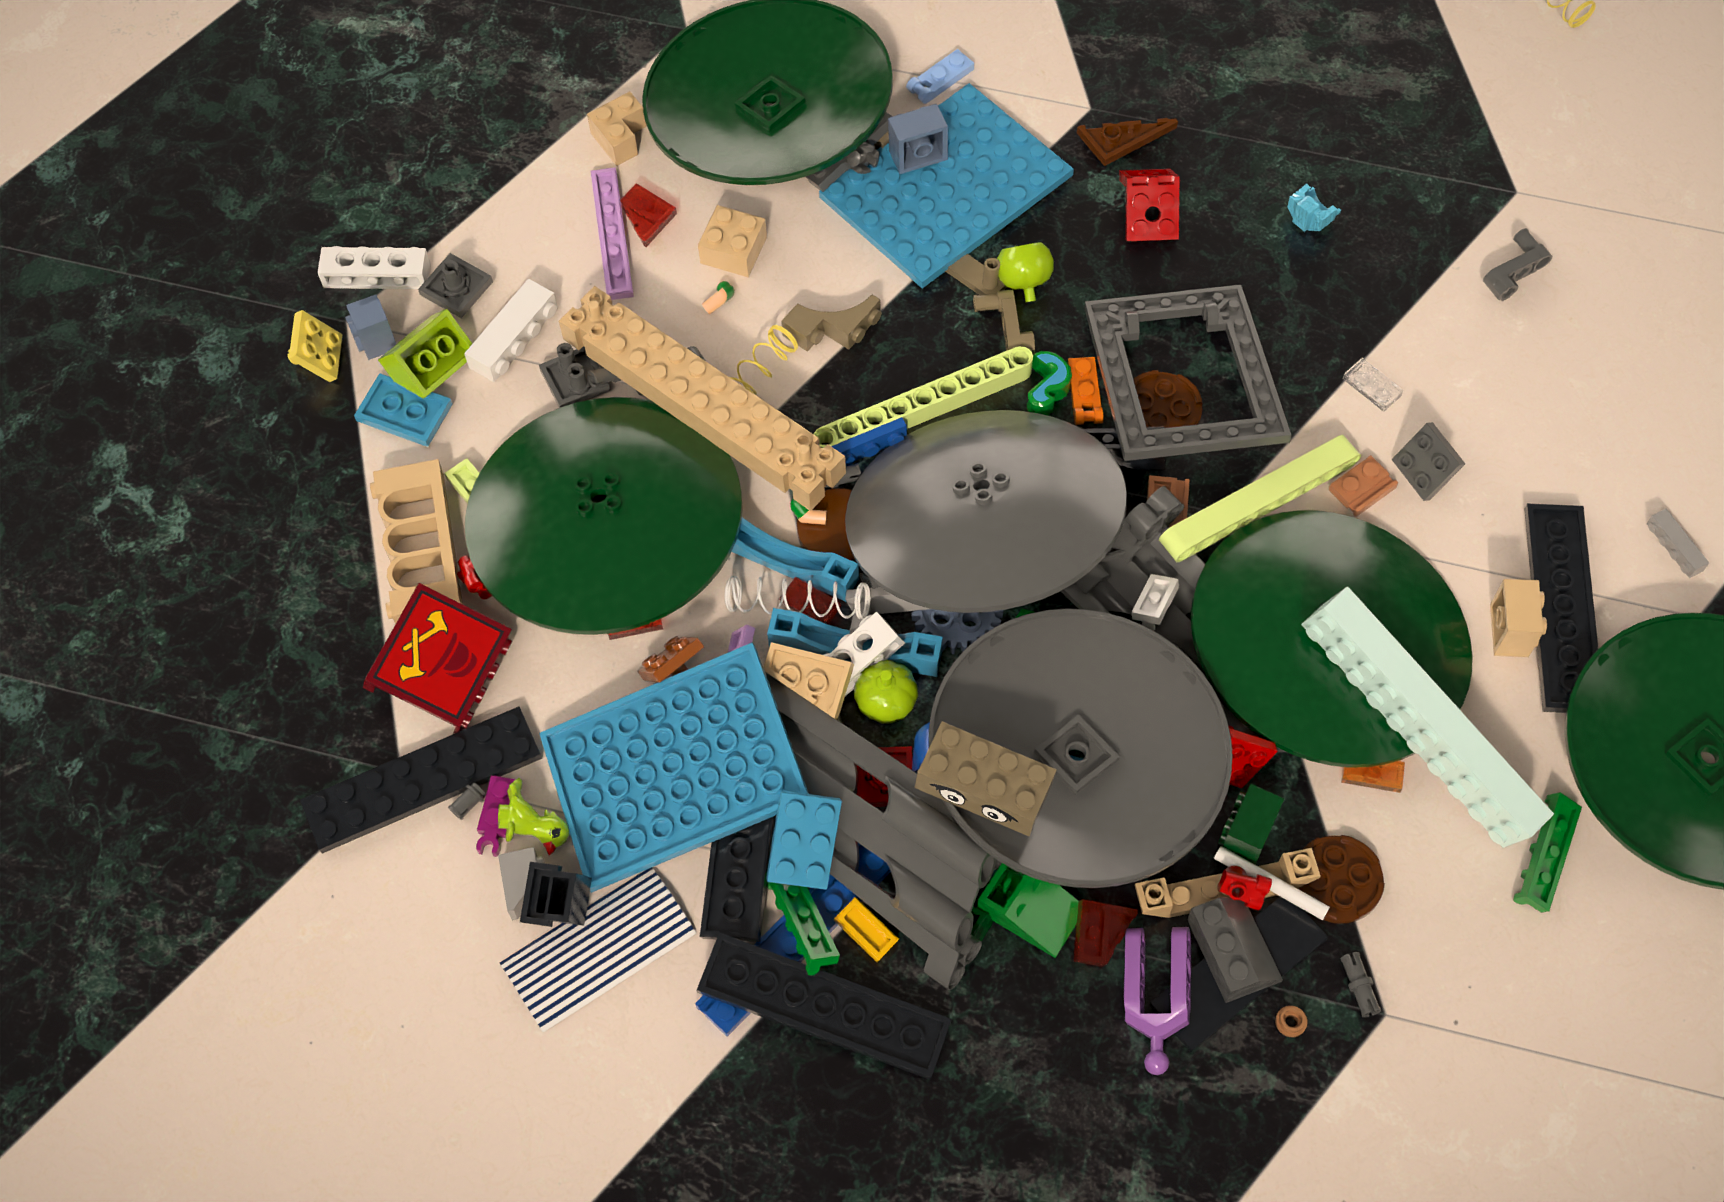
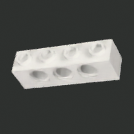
M322 247L318 276L323 288L419 289L429 277L430 261L426 248Z
M875 612L873 615L866 616L860 622L858 629L852 634H847L841 638L838 646L830 654L826 653L824 656L840 660L851 658L854 668L845 694L846 697L854 689L855 683L862 675L861 672L867 666L887 660L905 642L879 613ZM868 639H873L871 648L862 650L863 643Z

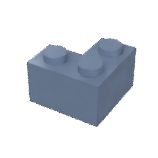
M377 295L346 305L350 315L345 318L359 352L365 351L368 360L384 355L396 345L387 317Z

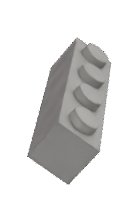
M1664 509L1651 516L1647 522L1649 530L1656 535L1660 544L1667 549L1671 558L1680 566L1682 572L1689 578L1703 572L1709 562L1669 511Z

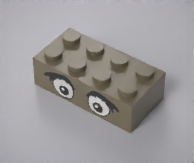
M942 721L917 772L915 788L1026 836H1030L1051 789L1057 769Z

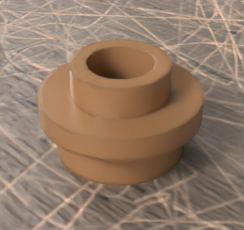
M1286 1006L1280 1009L1276 1015V1027L1280 1033L1287 1037H1297L1305 1031L1307 1017L1300 1008ZM1286 1019H1294L1296 1021V1026H1288L1286 1024Z

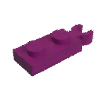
M491 775L477 826L478 834L484 835L476 844L478 854H483L486 845H493L492 854L494 857H498L501 847L498 839L499 837L506 838L507 829L498 828L499 804L509 805L510 800L507 791L509 785L515 779Z

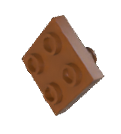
M675 636L664 645L665 650L659 655L652 654L642 662L644 667L637 672L644 681L660 683L670 674L674 676L688 670L684 663L704 648L698 638L686 636L679 638Z

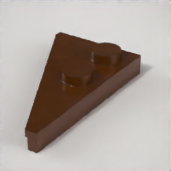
M1175 118L1157 119L1156 123L1141 124V120L1125 121L1117 124L1102 123L1101 128L1086 129L1085 125H1080L1077 127V134L1100 162L1106 166L1176 129L1178 121Z

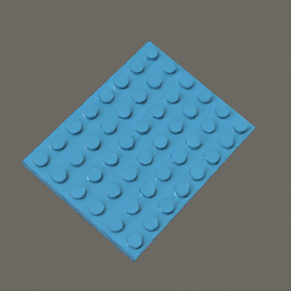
M970 83L938 105L948 126V160L899 174L890 155L888 143L884 148L880 147L877 149L879 152V162L876 168L871 165L867 166L872 172L859 174L853 169H849L824 192L819 191V198L921 288H924L948 270L950 265L972 252L1073 176L1074 169Z
M753 642L539 733L582 874L592 878L591 893L777 815L781 790L809 794Z

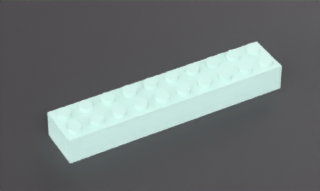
M1348 586L1325 602L1301 624L1306 629L1309 638L1317 642L1326 651L1328 659L1345 672L1348 681L1364 693L1368 703L1382 713L1388 725L1401 734L1407 741L1408 747L1414 753L1419 754L1427 763L1430 772L1438 776L1447 785L1449 793L1466 806L1469 815L1484 826L1495 843L1504 848L1531 838L1554 815L1548 806Z

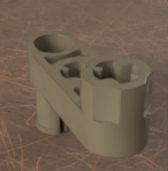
M1013 290L997 291L996 294L973 295L975 312L998 309V312H1001L1006 351L1021 346L1028 348L1032 354H1035L1033 332H1020Z

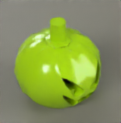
M1038 242L1002 249L997 257L1000 262L999 280L1008 288L1023 289L1026 302L1036 301L1034 287L1042 285L1049 280L1054 270V260L1050 250L1043 243Z
M883 660L867 666L861 672L862 675L854 686V698L860 711L866 717L881 724H889L904 719L911 712L918 698V686L911 671L906 666L892 660Z

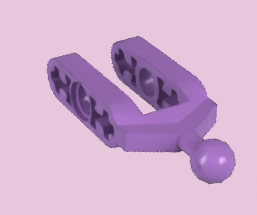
M1189 927L1172 928L1171 1013L1144 1014V929H1126L1125 1022L1151 1039V1051L1146 1055L1144 1064L1146 1070L1154 1075L1163 1074L1169 1066V1059L1163 1052V1040L1189 1025L1191 1010V934Z

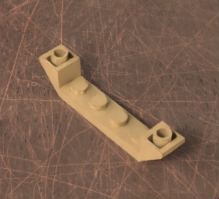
M1312 848L1283 853L1279 862L1258 866L1295 888L1320 878ZM1222 874L1168 885L1165 878L1135 883L1142 914L1167 918L1189 914L1191 908L1220 897L1230 896L1217 890ZM1269 891L1265 898L1278 895L1273 893L1272 891Z

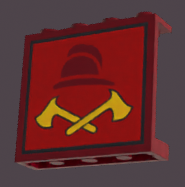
M418 583L368 672L363 688L374 693L377 687L455 726L453 733H457L461 726L467 729L474 716L470 709L474 702L481 703L487 691V688L483 687L487 677L493 680L500 664L496 663V660L500 653L506 655L513 642L508 639L512 629Z

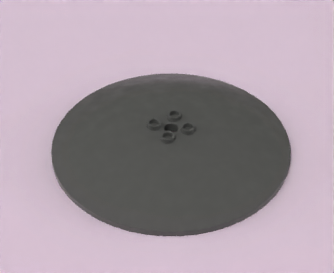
M995 410L967 413L949 417L919 428L904 436V440L889 446L880 453L861 474L850 494L845 515L846 534L854 559L862 571L883 590L897 598L918 606L947 612L978 613L1006 610L1027 605L1060 592L1089 573L1110 551L1120 534L1127 510V493L1123 474L1113 455L1101 442L1083 429L1055 417L1025 411Z
M1057 609L1031 613L1009 620L985 633L964 650L945 675L935 697L928 731L929 747L943 721L1057 769L1051 789L1030 836H1026L944 801L955 821L984 851L1010 868L1038 880L1070 887L1101 888L1132 883L1155 875L1183 858L1201 841L1219 814L1228 792L1232 770L1231 736L1222 705L1212 686L1200 669L1174 644L1145 626L1123 617L1085 609ZM1071 750H1079L1084 754L1085 758L1081 761H1075L1069 756V752Z

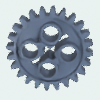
M935 609L915 610L912 612L911 619L912 621H917L915 623V631L922 630L921 633L942 636V652L948 646L951 648V653L955 654L957 647H961L962 652H964L967 646H970L979 637L1001 625L1000 618H1003V610L982 613L947 612ZM938 619H945L948 622L945 624H938L935 621ZM967 621H972L976 623V625L969 627L966 626L964 623Z

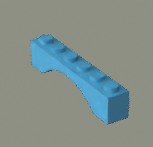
M742 517L738 537L732 549L733 553L806 585L811 580L813 588L831 596L834 595L833 585L836 581V596L838 599L846 602L847 590H853L859 580L858 563L835 553L810 551L785 543L755 527Z
M773 608L767 632L769 647L772 642L820 655L830 654L838 646L840 639L850 634V630L825 624L803 613ZM918 632L898 634L905 644L887 660L903 664L911 673L937 677L942 656L943 637ZM873 639L866 640L863 643L862 650L871 648ZM847 658L844 661L851 662V658Z

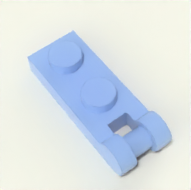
M956 49L920 76L911 78L906 88L911 93H916L918 99L926 104L973 71L974 62L960 50Z

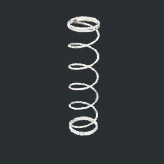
M731 576L725 587L726 608L730 612H735L739 608L742 612L748 613L754 608L759 599L763 610L768 614H772V611L765 609L761 600V577L757 580L758 594L754 604L750 609L743 610L740 607L742 599L741 581L737 576ZM784 578L782 582L783 595L777 609L780 608L784 600L787 609L791 611L786 600L787 580ZM808 581V596L800 613L804 611L808 602H810L814 613L818 617H824L831 610L835 601L838 612L844 618H850L854 613H856L858 619H864L868 615L871 598L867 583L861 582L857 586L854 601L855 609L849 616H845L840 611L837 602L836 581L833 585L834 595L832 602L824 614H819L814 609L811 599L812 581ZM735 582L737 587V597L735 594ZM731 584H732L733 598H734V600H735V605H734L733 609H732L731 604H730V589H731ZM864 587L865 606L863 614L861 615L860 601Z

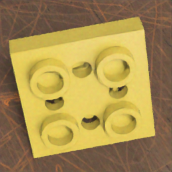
M301 310L295 313L288 358L291 363L301 365L328 382L334 381L338 375L342 334Z

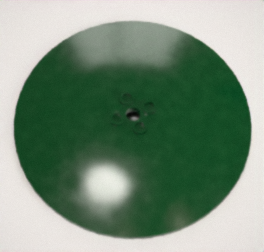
M819 0L743 1L723 7L696 20L679 32L661 50L654 60L644 83L642 95L644 118L649 133L658 148L675 164L693 174L713 181L736 185H767L787 182L817 173L832 166L855 151L868 139L881 122L889 106L893 88L892 65L888 51L877 33L858 16L841 7Z
M627 397L591 399L560 407L540 416L515 432L494 452L478 475L468 499L465 514L466 546L473 567L487 591L501 605L523 620L546 629L570 634L598 635L616 633L638 628L668 616L695 598L712 582L729 558L738 537L743 511L742 491L739 476L730 455L653 401ZM598 495L606 496L602 502L595 503L592 501Z
M1297 510L1265 516L1236 530L1212 553L1197 580L1192 598L1191 631L1198 660L1207 680L1225 706L1246 727L1259 737L1274 742L1276 747L1292 755L1329 766L1348 768L1373 767L1400 761L1416 754L1408 747L1407 741L1401 734L1388 725L1382 713L1368 703L1364 693L1348 681L1345 672L1328 659L1326 651L1317 642L1309 638L1306 629L1301 625L1325 602L1347 586L1450 700L1461 709L1468 693L1472 676L1473 656L1467 623L1448 585L1432 565L1416 550L1386 530L1369 522L1326 511Z
M1678 613L1659 616L1637 623L1609 639L1594 653L1582 669L1570 694L1565 716V743L1568 761L1576 785L1586 804L1610 835L1628 851L1647 864L1675 878L1704 887L1724 890V616L1711 613ZM1701 752L1712 754L1715 763L1705 762L1701 757Z

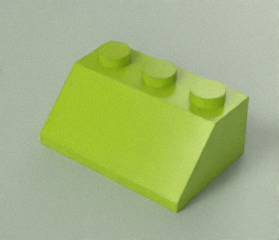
M448 309L431 315L381 356L378 361L394 382L419 397L426 398L467 363L464 353L472 345V342Z

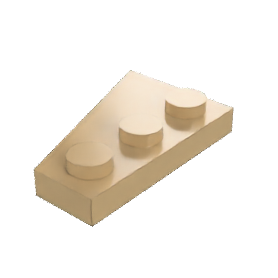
M771 642L763 667L764 671L838 720L854 664Z

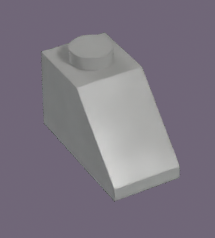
M534 847L498 855L507 911L512 921L519 919L521 916L530 862L544 863L543 856L538 857Z

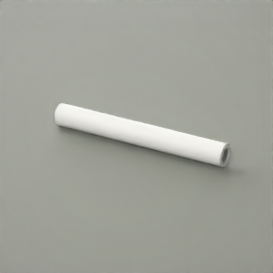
M1223 846L1219 848L1214 857L1215 860L1228 867H1242L1248 876L1256 877L1259 874L1271 878L1272 885L1270 891L1321 920L1324 919L1330 908Z

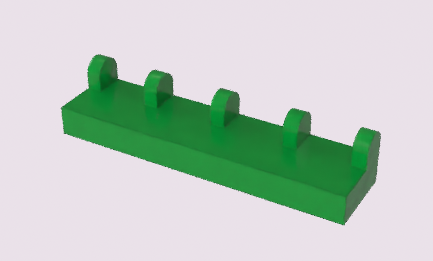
M1561 792L1546 796L1545 803L1548 804V808L1554 815L1541 827L1537 842L1530 845L1529 851L1533 855L1528 869L1522 870L1521 878L1524 879L1521 892L1515 893L1513 898L1515 903L1521 905L1528 904L1541 913L1550 911L1582 810V806Z
M767 882L768 889L773 890L776 896V907L782 910L785 915L787 930L793 933L797 941L796 950L806 960L805 969L808 975L817 974L820 966L837 964L840 954L808 888Z

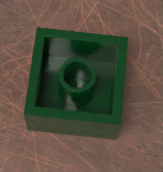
M1250 784L1247 793L1240 791L1218 844L1256 865L1284 798Z

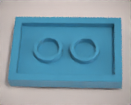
M379 373L354 417L357 422L428 447L453 403L451 398L431 392L426 398H421L394 382L391 377Z
M780 791L766 876L767 882L827 890L842 803L840 798Z

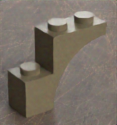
M872 294L857 306L836 312L816 311L797 303L781 321L783 328L787 329L794 336L798 346L807 352L814 344L817 345L821 342L824 334L849 350L855 342L859 343L863 339L866 330L871 325H875L879 321L882 314L881 302L878 297ZM782 333V335H783L785 338H787L788 340H790L784 333Z

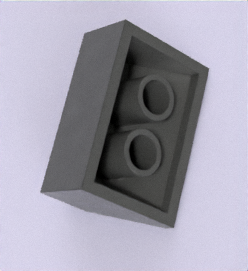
M1220 897L1191 908L1187 921L1226 1003L1283 981L1254 918L1243 901L1233 900L1230 897Z

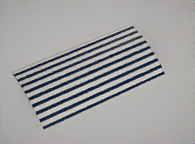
M649 868L588 906L584 926L561 923L501 961L500 965L542 1032H545L695 935L696 931L653 868Z

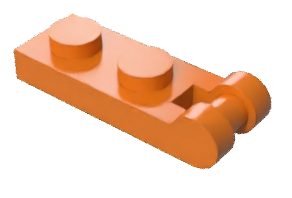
M1095 357L1068 358V365L1071 367L1072 373L1070 389L1075 425L1084 424L1086 421H1094V424L1103 423V409L1101 407ZM1090 408H1092V410H1090V411H1084V410H1083V409H1090Z

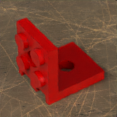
M1171 169L1119 170V181L1126 187V241L1179 239V176ZM1155 206L1159 209L1158 218L1152 221L1147 220L1145 217L1146 210L1149 207Z

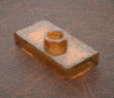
M1396 761L1373 767H1343L1341 783L1401 793L1405 762Z

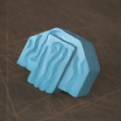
M1305 184L1299 191L1290 196L1287 206L1293 218L1292 222L1304 232L1306 230L1321 231L1330 222L1335 220L1336 215L1341 211V209H1337L1333 205L1326 208L1317 198L1315 188H1311L1308 184Z

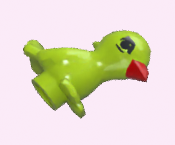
M520 778L515 779L509 785L507 791L510 800L509 805L499 804L498 828L507 829V842L512 840L514 834L537 837L544 845L549 856L554 853L557 847L562 846L567 841L569 836L568 825L554 811L549 813L546 809L544 816H539L521 795L522 780Z

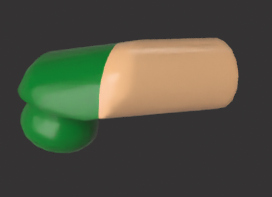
M720 282L717 286L718 292L702 303L709 314L733 297L734 288L729 282Z
M794 499L791 500V510L801 523L826 525L827 511H810Z

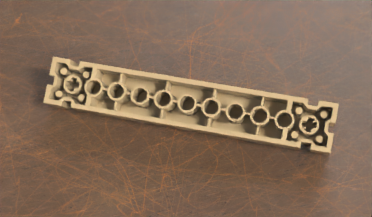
M596 286L580 299L582 305L580 309L572 307L558 321L563 340L578 350L584 346L589 358L681 422L697 431L782 492L786 493L791 489L793 491V499L808 510L812 511L825 497L824 487L826 485L833 488L846 474L845 455L828 444L821 448L817 436L618 302L616 305H612L611 296Z

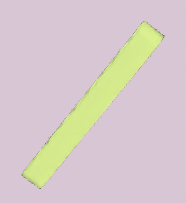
M1015 347L822 426L814 432V435L819 438L820 447L824 448L826 445H822V443H830L829 445L833 446L901 417L904 419L907 429L1025 381L1031 375L1033 354L1026 347Z
M1344 435L1337 436L1173 525L1160 536L1159 541L1176 562H1181L1250 522L1265 516L1348 470L1359 461L1361 454Z

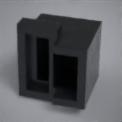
M530 862L520 922L552 927L553 922L584 926L592 878L577 873L562 872V866Z

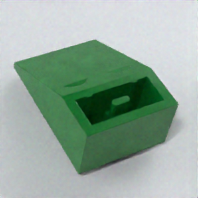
M1003 863L978 899V908L989 913L994 922L1054 958L1057 957L1086 910L1082 903L1060 885L1032 878Z

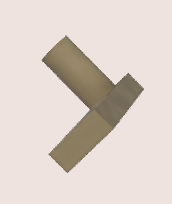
M966 254L950 265L948 270L945 271L979 295L996 294L997 291H1003L1007 288L999 280L1000 262L996 258H988L983 265Z

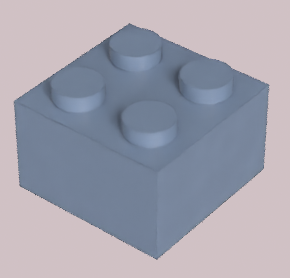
M937 104L924 106L917 110L888 118L889 152L899 174L948 160V126Z

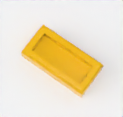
M856 897L834 918V921L876 962L899 940Z

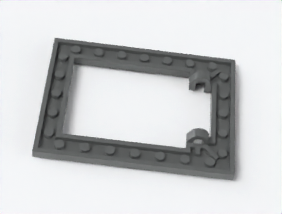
M1242 285L1085 301V313L1124 461L1290 443L1291 432ZM1202 315L1203 320H1207V332L1226 330L1254 418L1147 430L1123 341L1139 340V322Z

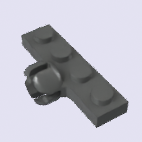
M885 112L884 117L874 132L855 151L832 166L805 177L813 186L824 192L848 169H853L859 174L872 172L867 166L871 165L876 168L879 162V152L874 149V144L889 131L888 118L893 116Z

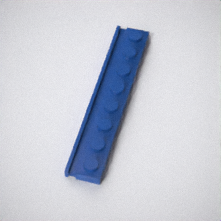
M858 843V872L878 885L891 870L887 862ZM829 874L827 890L819 888L809 889L829 933L838 926L834 918L854 897L860 902L862 901L831 874ZM783 915L761 937V941L756 942L754 946L801 963L805 958L803 955L798 954L796 950L797 941L793 933L787 930L785 926L786 918ZM704 995L695 1003L696 1008L726 1037L751 1014Z

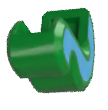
M1039 351L1033 354L1032 368L1044 379L1028 392L1027 411L1049 416L1054 410V402L1067 396L1071 388L1072 373L1071 367L1061 356L1050 351Z

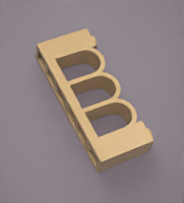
M439 459L373 471L374 482L370 483L372 498L378 499V511L386 528L382 544L390 560V565L387 568V579L392 591H388L390 602L385 603L388 619H393L396 624L413 594L416 586L403 587L398 585L401 577L413 570L443 565L445 580L424 585L463 604L460 580L457 575L458 567L445 479ZM433 499L435 513L405 519L389 517L397 506ZM438 531L439 547L408 553L394 551L396 544L404 538Z

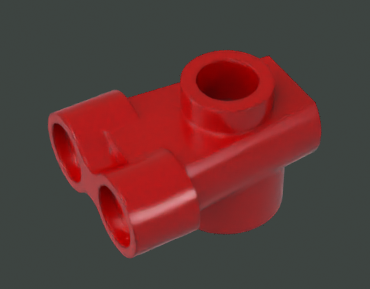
M467 555L461 557L457 562L460 571L457 572L459 579L466 585L470 593H478L479 597L483 600L491 598L492 595L479 579L470 557Z
M1230 866L1223 871L1217 890L1230 896L1233 900L1243 901L1246 907L1260 910L1265 896L1271 889L1272 879L1259 874L1256 877L1248 876L1242 867Z

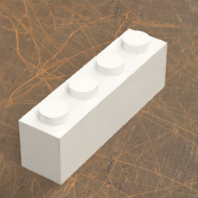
M528 279L464 353L468 367L492 382H495L500 375H504L509 368V364L516 356H520L523 353L526 344L532 337L538 335L542 325L556 313L558 307L554 292Z

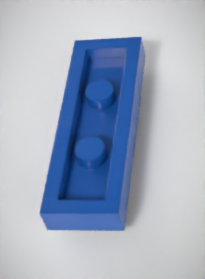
M901 417L831 447L845 455L846 466H850L858 459L874 456L880 450L904 440V436L907 435V425Z

